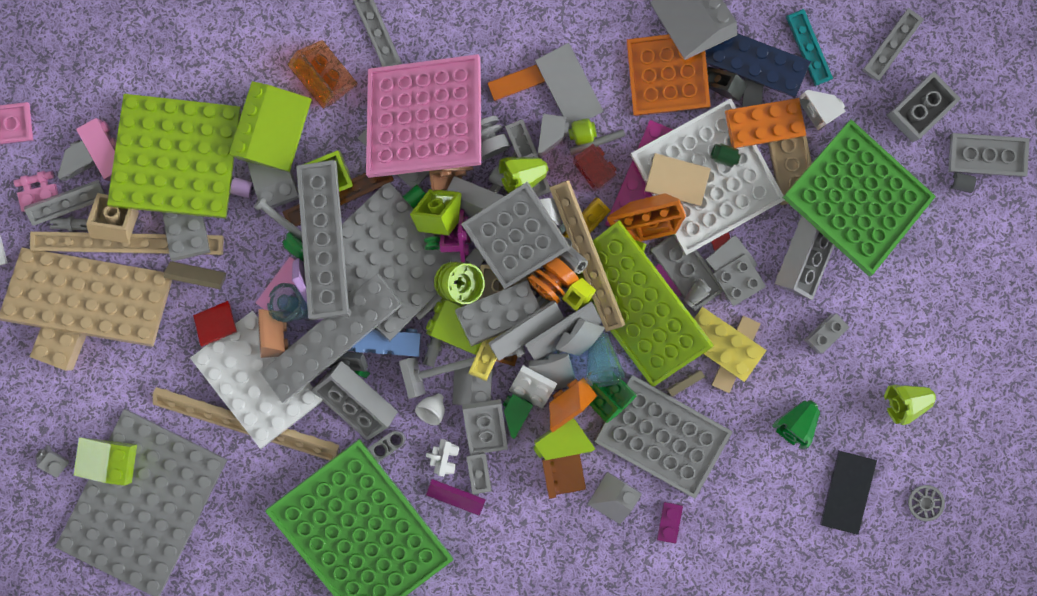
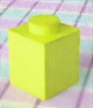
M581 278L569 287L562 299L575 311H578L588 304L596 289Z

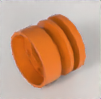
M556 257L542 266L545 270L544 272L537 269L533 271L537 277L529 274L527 280L540 296L550 302L555 301L558 304L560 299L557 295L560 297L565 295L561 287L569 289L579 278L563 261Z

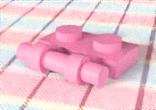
M52 171L37 172V175L21 176L20 179L14 180L15 187L23 186L24 191L17 193L22 212H25L24 207L58 195L56 184L48 185L47 180L54 178ZM40 182L41 187L31 188L32 183Z

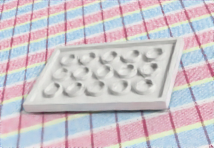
M251 311L235 323L236 333L206 345L190 357V359L258 447L262 449L322 402V398L316 396L311 391L313 387L309 383L286 403L281 402L260 373L277 357L261 358L258 317Z

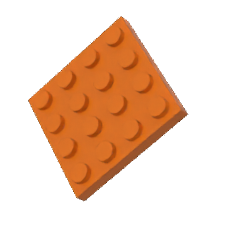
M669 34L627 39L634 116L711 108L705 51L684 60Z

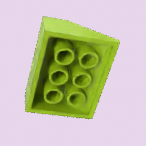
M252 81L229 154L241 161L290 172L312 99L268 84Z

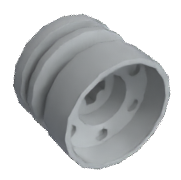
M497 116L481 119V161L500 154L511 147L506 134L496 135L502 129L501 124L495 125L499 122Z

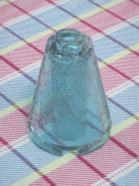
M280 283L273 288L269 294V297H271L270 304L267 303L269 314L273 319L280 322L309 319L307 303L295 285Z
M604 332L588 349L587 384L593 386V383H598V387L611 386L619 383V378H625L624 370L608 334Z

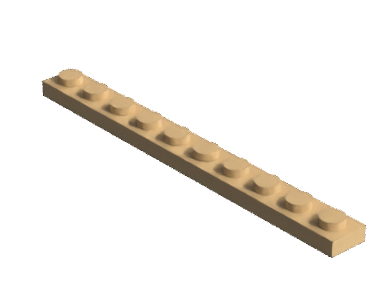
M30 231V251L169 254L166 234H132L129 243L90 238L89 233ZM207 235L211 253L203 255H223L224 236Z
M156 387L153 391V405L248 434L230 410L208 404L204 401H198L185 395H179L166 389ZM290 429L285 430L271 441L327 460H332L337 456L339 445L331 441L318 439L315 436Z

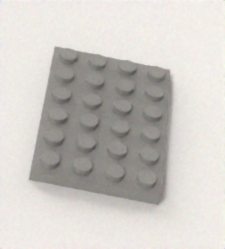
M631 375L627 385L637 397L608 423H604L594 442L696 499L733 431Z

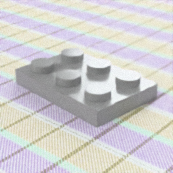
M162 212L170 259L172 261L211 253L204 216Z
M501 399L462 405L470 455L508 450Z

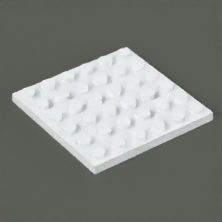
M732 99L721 103L630 153L645 183H647L655 153L711 168L702 205L696 206L680 201L686 217L677 233L673 235L684 255L695 251L784 201L782 198L783 194L756 145L736 148L739 149L741 157L739 163L732 168L716 163L714 159L710 158L715 144L720 145L722 143L732 147L725 116L726 110L736 109Z

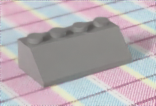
M803 216L798 222V227L794 237L791 239L790 247L784 257L780 272L777 274L775 284L785 290L813 300L834 244Z
M342 361L332 367L311 389L316 396L322 398L325 404L367 441L388 428L398 413L390 403L384 400L377 391L373 390Z

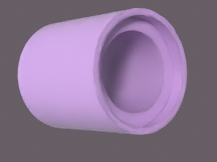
M235 177L231 184L230 193L250 199L252 197L250 194L251 189L254 187L253 182Z

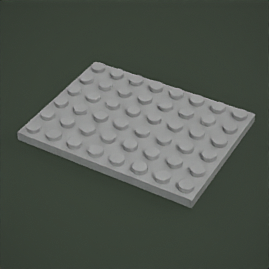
M124 409L108 441L137 444L132 483L123 486L89 479L55 548L152 596H160L228 459Z

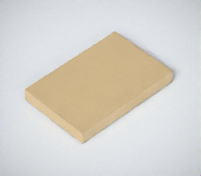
M655 153L645 192L656 195L666 193L678 198L682 202L701 206L711 168Z

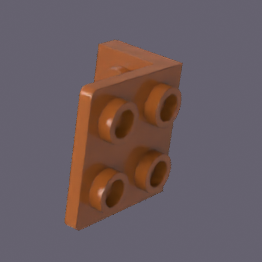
M580 454L550 460L542 458L549 499L557 498L556 495L586 489Z

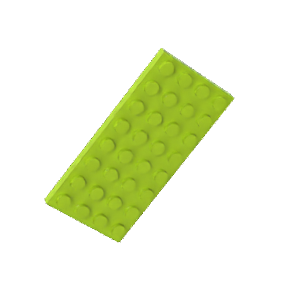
M620 220L593 240L625 322L623 327L610 330V332L651 386H656L714 346ZM575 272L579 279L583 278L585 280L583 272L579 274ZM591 298L589 302H592V303H593V305H594V307H595V309H596V311H597V308H596V306H595L594 300H593V298Z

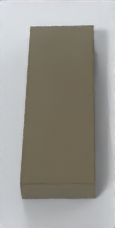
M170 261L164 271V278L221 289L226 279V272Z

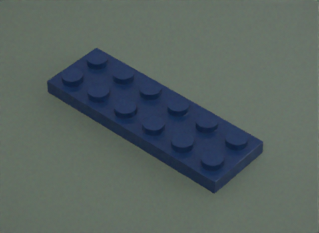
M737 33V36L705 50L706 63L708 65L736 73L739 77L796 98L811 63L807 59Z

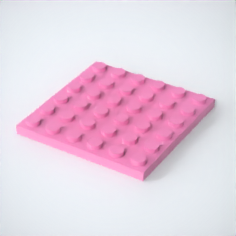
M479 54L368 69L366 175L368 178L481 165V67Z

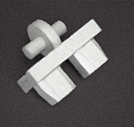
M440 439L439 447L433 446L432 453H426V457L431 458L430 465L435 466L434 473L443 477L445 474H454L455 464L447 461L449 455H458L459 446L452 444L448 440Z

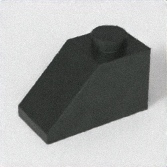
M709 66L707 68L709 89L728 99L740 101L748 84L736 73Z

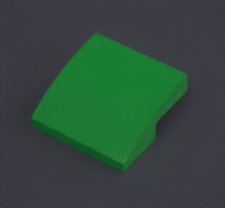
M609 369L597 383L593 382L590 386L597 397L589 405L608 423L622 412L637 395L613 369Z

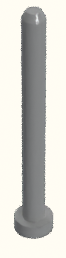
M263 197L254 205L256 210L261 209L302 241L301 230L265 203L266 199Z

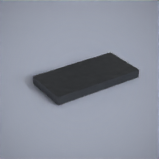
M838 450L820 525L859 535L877 460Z

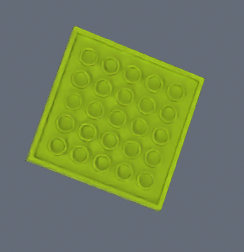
M123 94L107 205L116 208L227 219L234 157L229 152L239 123L240 106Z

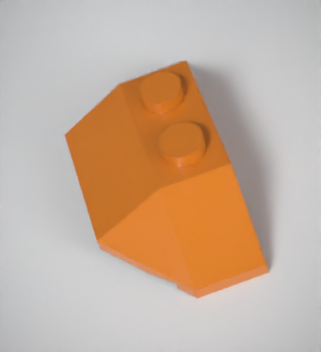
M664 193L631 201L610 214L607 220L610 226L620 220L633 239L642 242L676 234L686 214L678 198Z

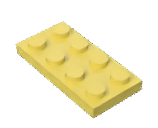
M702 307L694 320L714 345L704 355L745 382L767 350Z

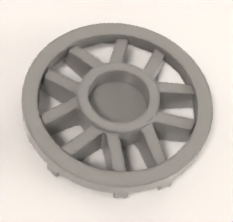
M921 485L915 488L909 495L908 507L912 515L917 519L932 521L942 514L945 500L937 488L930 485ZM925 488L924 495L919 491L920 489ZM929 488L933 490L931 496H928ZM916 492L921 496L919 500L914 497ZM936 492L940 498H934ZM912 499L918 503L912 506ZM935 501H941V506H936ZM919 506L921 509L915 513L913 509ZM933 508L939 509L937 514L934 513ZM927 511H931L933 517L928 518ZM924 512V517L918 516L920 513Z

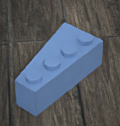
M406 328V332H399L389 342L379 331L373 329L348 351L419 357L422 333H417L418 329Z

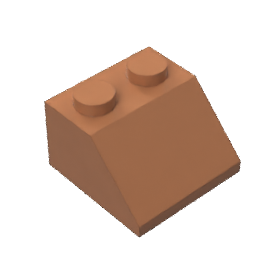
M258 309L261 358L279 357L288 349V339H284L283 332L287 331L286 320H282L281 313Z

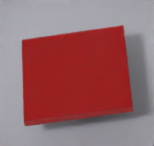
M229 301L193 315L201 347L237 332Z

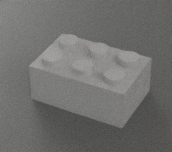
M932 72L886 116L913 143L926 134L961 98L935 72Z

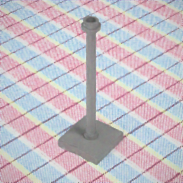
M521 346L506 357L512 355L521 357V355L525 354L524 347ZM416 357L399 361L408 398H415L426 393L422 379L470 367L475 357L420 371Z

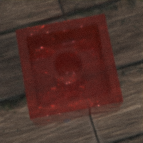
M592 144L574 157L573 163L596 193L615 178L616 168L610 161L607 163L603 156L605 154L599 146L595 147Z

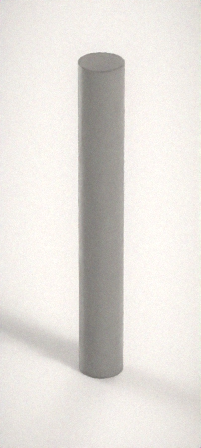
M621 129L596 138L592 143L569 148L570 153L574 155L625 137V132Z

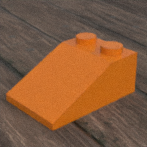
M584 377L579 381L575 378L567 384L568 389L565 391L560 389L552 395L554 399L549 403L550 430L552 433L583 412L597 397Z

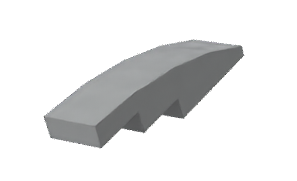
M523 119L505 126L517 157H538ZM546 177L532 188L537 197L551 192Z

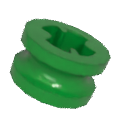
M441 237L425 238V250L440 249L439 242Z

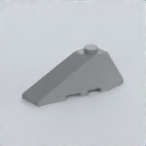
M455 176L447 191L461 192L460 208L464 209L470 217L503 197V195Z

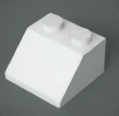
M807 90L798 97L802 108L817 130L846 112L844 110V103L841 99L836 98L835 95Z

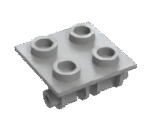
M747 254L713 273L726 294L727 301H730L732 306L737 305L766 287Z

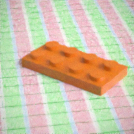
M799 98L725 111L731 146L733 148L806 136Z

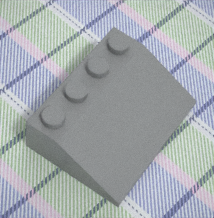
M652 0L650 2L684 60L737 36V21L723 0Z
M589 302L578 311L573 312L524 344L533 359L548 360L549 354L554 352L561 353L562 351L555 348L564 331L572 332L579 317L600 324L602 321L593 303Z

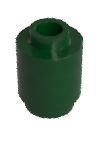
M722 143L720 145L715 144L710 155L714 162L731 168L739 163L741 157L739 149Z

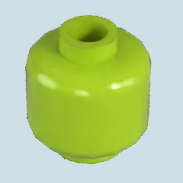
M588 118L573 121L571 124L572 128L568 129L570 141L574 140L576 145L592 143L594 137H597L595 124Z

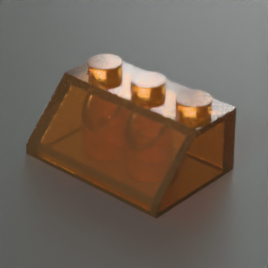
M323 40L296 51L287 64L323 109L337 102L358 85Z

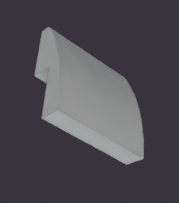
M736 235L705 259L714 272H717L747 254L754 267L758 265Z
M579 317L571 333L564 331L555 349L580 356L596 342L605 327Z
M568 353L549 354L548 360L529 361V369L557 383L554 390L567 387V384L576 378Z

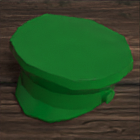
M288 232L286 239L282 241V246L287 252L304 262L303 242L291 232Z

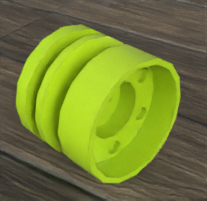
M447 262L437 270L434 277V287L442 299L459 304H471L482 295L485 288V279L480 269L475 265L462 262Z

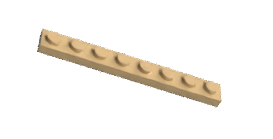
M567 180L549 187L568 237L572 241V247L588 261L583 275L586 282L596 289L592 298L605 331L623 327L625 322L570 181Z

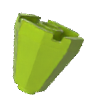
M506 157L499 160L498 169L500 174H504V178L501 181L506 192L509 193L527 181L532 188L546 177L548 165L546 161L538 157Z
M894 384L887 387L884 398L885 400L889 399L891 408L887 407V411L893 422L906 425L932 408L936 395L929 387Z

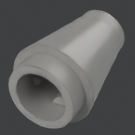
M702 279L698 282L695 281L684 301L693 307L710 294L711 288Z

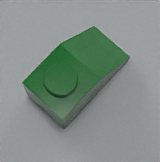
M513 393L512 396L508 395L503 406H505L504 414L511 438L515 439L533 404Z

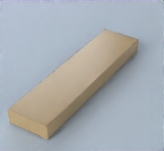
M742 316L736 330L753 341L761 323ZM719 366L711 385L730 393L736 376L722 366Z

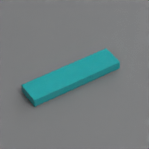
M802 9L787 15V22L802 58L811 61L808 72L814 86L832 80L833 76L805 10Z

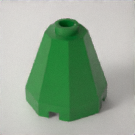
M804 400L776 419L772 427L777 428L776 433L790 444L795 445V443L800 444L798 448L802 450L807 449L813 441L820 411L818 405L811 400Z

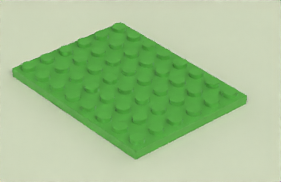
M360 439L265 510L333 596H407L454 560L449 551Z

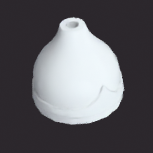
M438 393L435 396L422 399L415 408L417 416L430 425H439L445 414L443 395Z

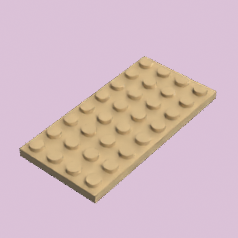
M21 247L0 310V321L153 347L172 280L164 278V272L46 251H30L28 248Z

